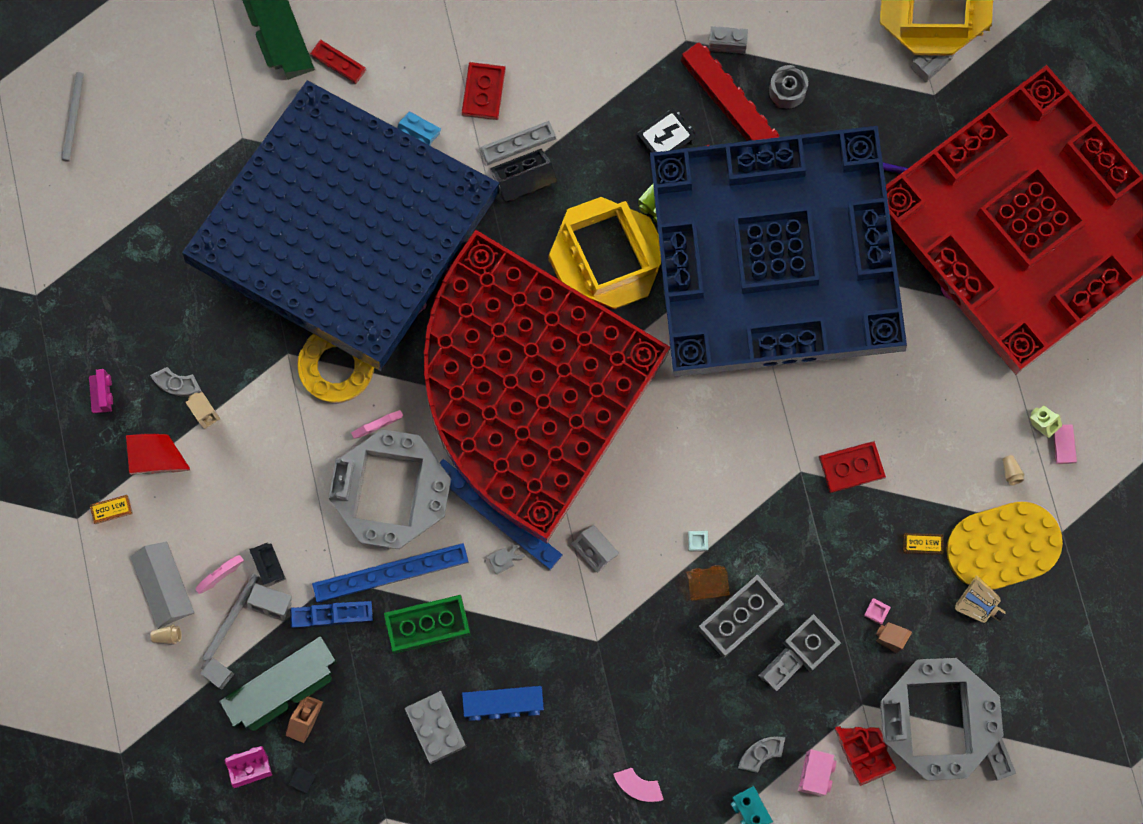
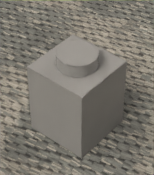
M214 658L211 661L208 659L201 668L203 671L200 673L220 689H223L234 675L233 672Z

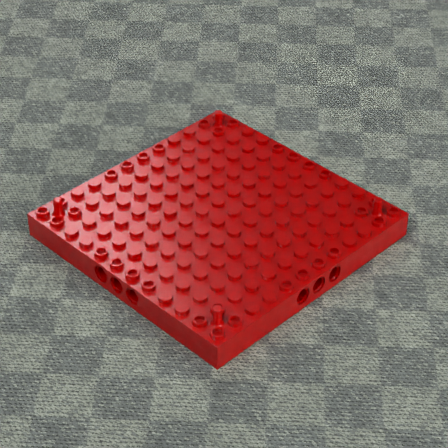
M1047 65L886 185L892 229L1015 375L1143 277V174Z

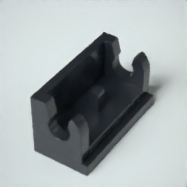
M267 542L249 549L265 587L286 580L271 543L268 544Z

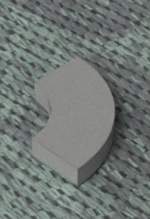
M166 367L150 375L162 390L172 395L184 397L202 392L193 374L178 376Z
M768 737L753 744L744 753L738 769L758 773L760 766L766 760L773 757L781 758L785 737Z

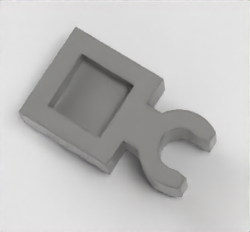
M520 545L513 546L510 552L503 548L488 556L496 574L513 567L512 560H522L525 557L524 554L519 556L515 554Z

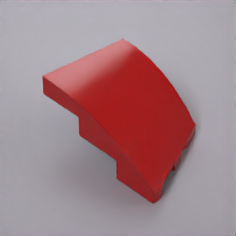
M137 434L126 436L129 473L131 475L169 471L174 473L190 470L189 465L169 435Z
M835 727L841 747L860 786L896 771V766L887 751L888 746L883 742V734L879 728Z

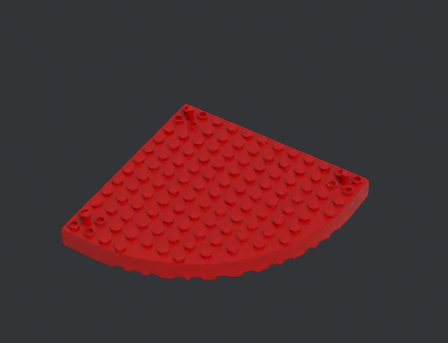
M475 230L443 279L427 325L424 349V376L429 407L435 428L450 459L472 489L494 510L547 544L667 358L670 346Z

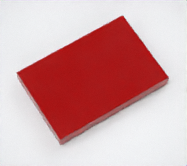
M469 62L462 116L492 120L499 119L506 66Z
M875 441L819 456L830 493L886 478Z

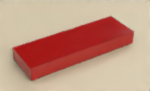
M321 39L310 53L313 58L357 84L366 71V67Z

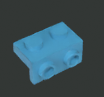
M410 111L398 123L397 127L428 145H431L441 131V128Z

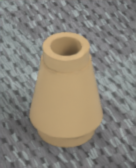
M1014 456L1004 457L1002 460L1005 477L1009 485L1023 482L1025 474Z
M174 624L151 631V641L153 643L176 644L182 638L180 627Z

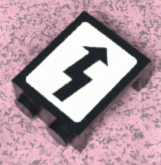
M672 108L637 133V141L650 156L651 152L680 149L688 142L692 145L696 134L691 126H687L684 123L681 113L676 112Z

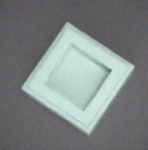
M688 531L689 552L708 551V531Z

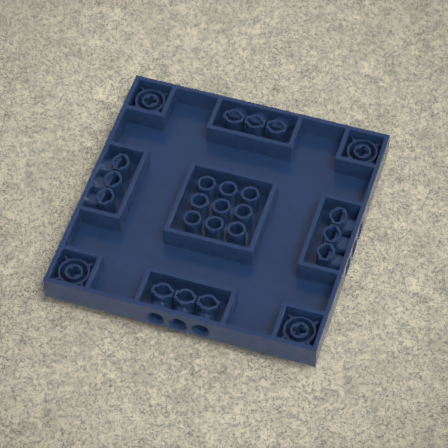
M307 80L183 250L182 254L185 263L381 371L499 194V182Z
M878 126L650 153L674 377L906 351L907 340Z

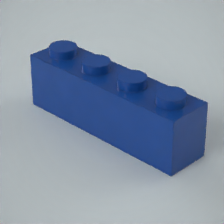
M542 686L462 693L464 717L469 718V721H480L481 717L488 716L489 720L500 719V715H508V718L520 717L521 713H528V716H538L540 712H544Z

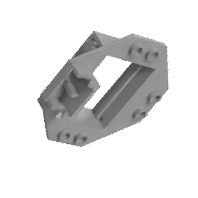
M381 429L335 461L329 499L360 543L400 549L445 517L451 478L420 435ZM368 455L419 463L408 526L356 518Z
M957 658L916 660L880 701L883 742L925 780L967 779L1003 737L1000 696ZM960 684L966 754L913 756L907 686Z

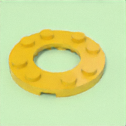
M315 334L307 339L308 341L299 353L298 374L304 387L313 396L325 402L341 403L354 399L367 388L373 377L374 367L354 356L355 368L347 380L341 383H331L323 379L318 370V361L327 349L336 346Z

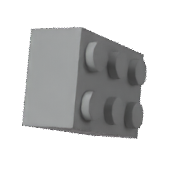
M441 691L405 708L430 764L467 747Z

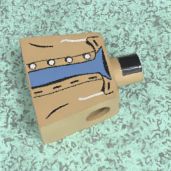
M975 576L955 605V610L983 623L990 616L1000 621L1006 613L998 607L1001 601L1000 597L978 576Z

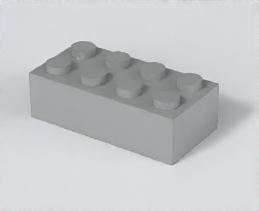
M757 574L698 627V630L716 651L725 658L775 614L784 603Z

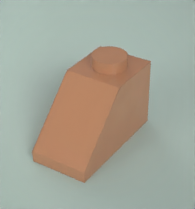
M888 622L885 626L881 625L876 635L879 637L876 642L898 653L903 649L912 632Z
M310 696L302 700L290 718L286 736L304 743L314 726L323 702Z

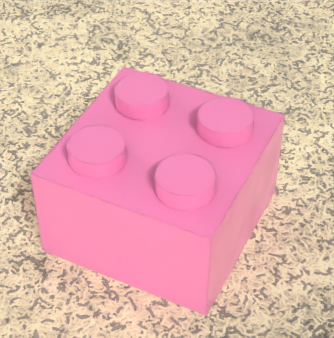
M812 749L807 751L798 791L820 797L830 792L832 787V780H829L830 774L834 773L837 763L834 760L835 755Z

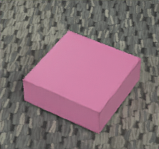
M873 598L864 617L882 625L891 607Z

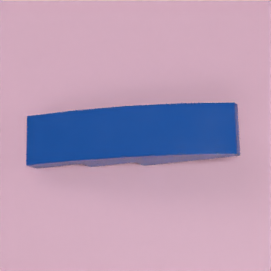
M372 602L332 603L329 605L290 608L291 628L373 621Z

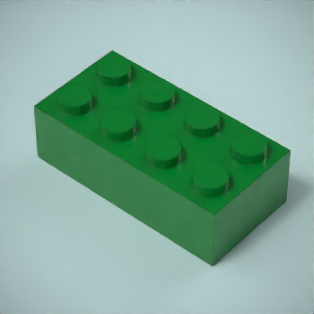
M461 595L384 613L394 654L471 636Z

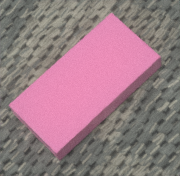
M1073 424L1062 425L1053 434L1056 464L1076 463Z

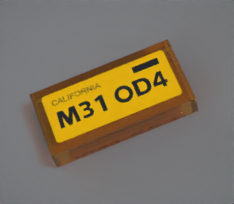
M128 495L90 505L94 524L133 514Z
M904 533L903 553L943 555V535Z

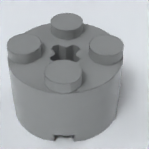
M786 65L776 70L770 82L769 95L771 100L778 108H794L798 106L805 98L808 78L802 70L800 71L795 66Z

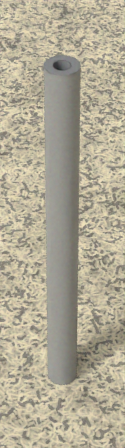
M76 72L62 157L63 161H70L84 76L81 72Z
M253 574L203 656L202 659L205 661L211 660L251 594L255 583L257 584L260 579L259 576Z

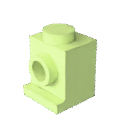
M1044 405L1040 409L1035 408L1031 412L1030 420L1032 426L1048 438L1062 427L1060 415L1055 414Z

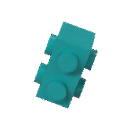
M754 786L731 798L733 802L730 804L736 814L739 813L743 819L740 821L741 824H756L752 820L754 816L758 819L757 824H771L773 822ZM743 799L748 800V805L743 804Z

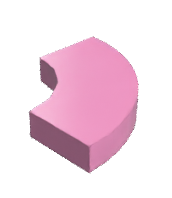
M401 410L390 413L351 432L354 439L370 434L403 418Z
M238 555L221 565L220 568L212 574L210 573L197 585L196 591L201 594L212 589L219 581L234 572L244 561L243 558Z
M633 768L613 774L620 788L631 797L645 802L664 800L658 781L641 779L635 774Z

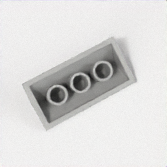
M168 542L146 545L130 556L157 628L194 614Z

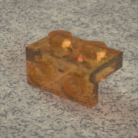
M715 565L709 569L695 568L686 572L691 601L730 595L728 575L724 566Z

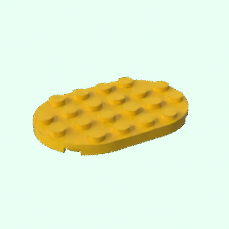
M1014 502L970 515L959 522L948 539L947 558L952 571L963 583L965 582L970 585L975 576H978L992 590H996L1039 577L1049 571L1061 554L1063 544L1062 533L1055 518L1043 507L1030 502Z

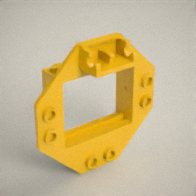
M881 0L880 24L914 55L952 56L975 37L983 36L984 30L990 31V27H992L993 0H966L965 24H912L914 0Z
M599 197L567 209L548 260L560 281L597 303L617 309L648 297L661 264L659 234L651 218L630 209L626 201L617 204ZM617 215L642 269L598 285L573 231Z

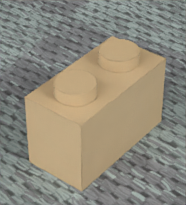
M203 392L192 394L188 398L189 400L186 401V404L204 429L220 420V417Z

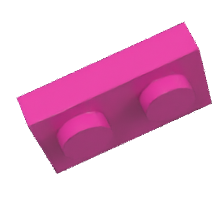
M104 369L96 370V375L89 376L92 412L94 414L112 411L111 404H113V396L110 393V386L112 385L111 376Z
M262 746L251 748L249 751L240 754H233L224 759L229 770L233 788L272 776L268 756Z

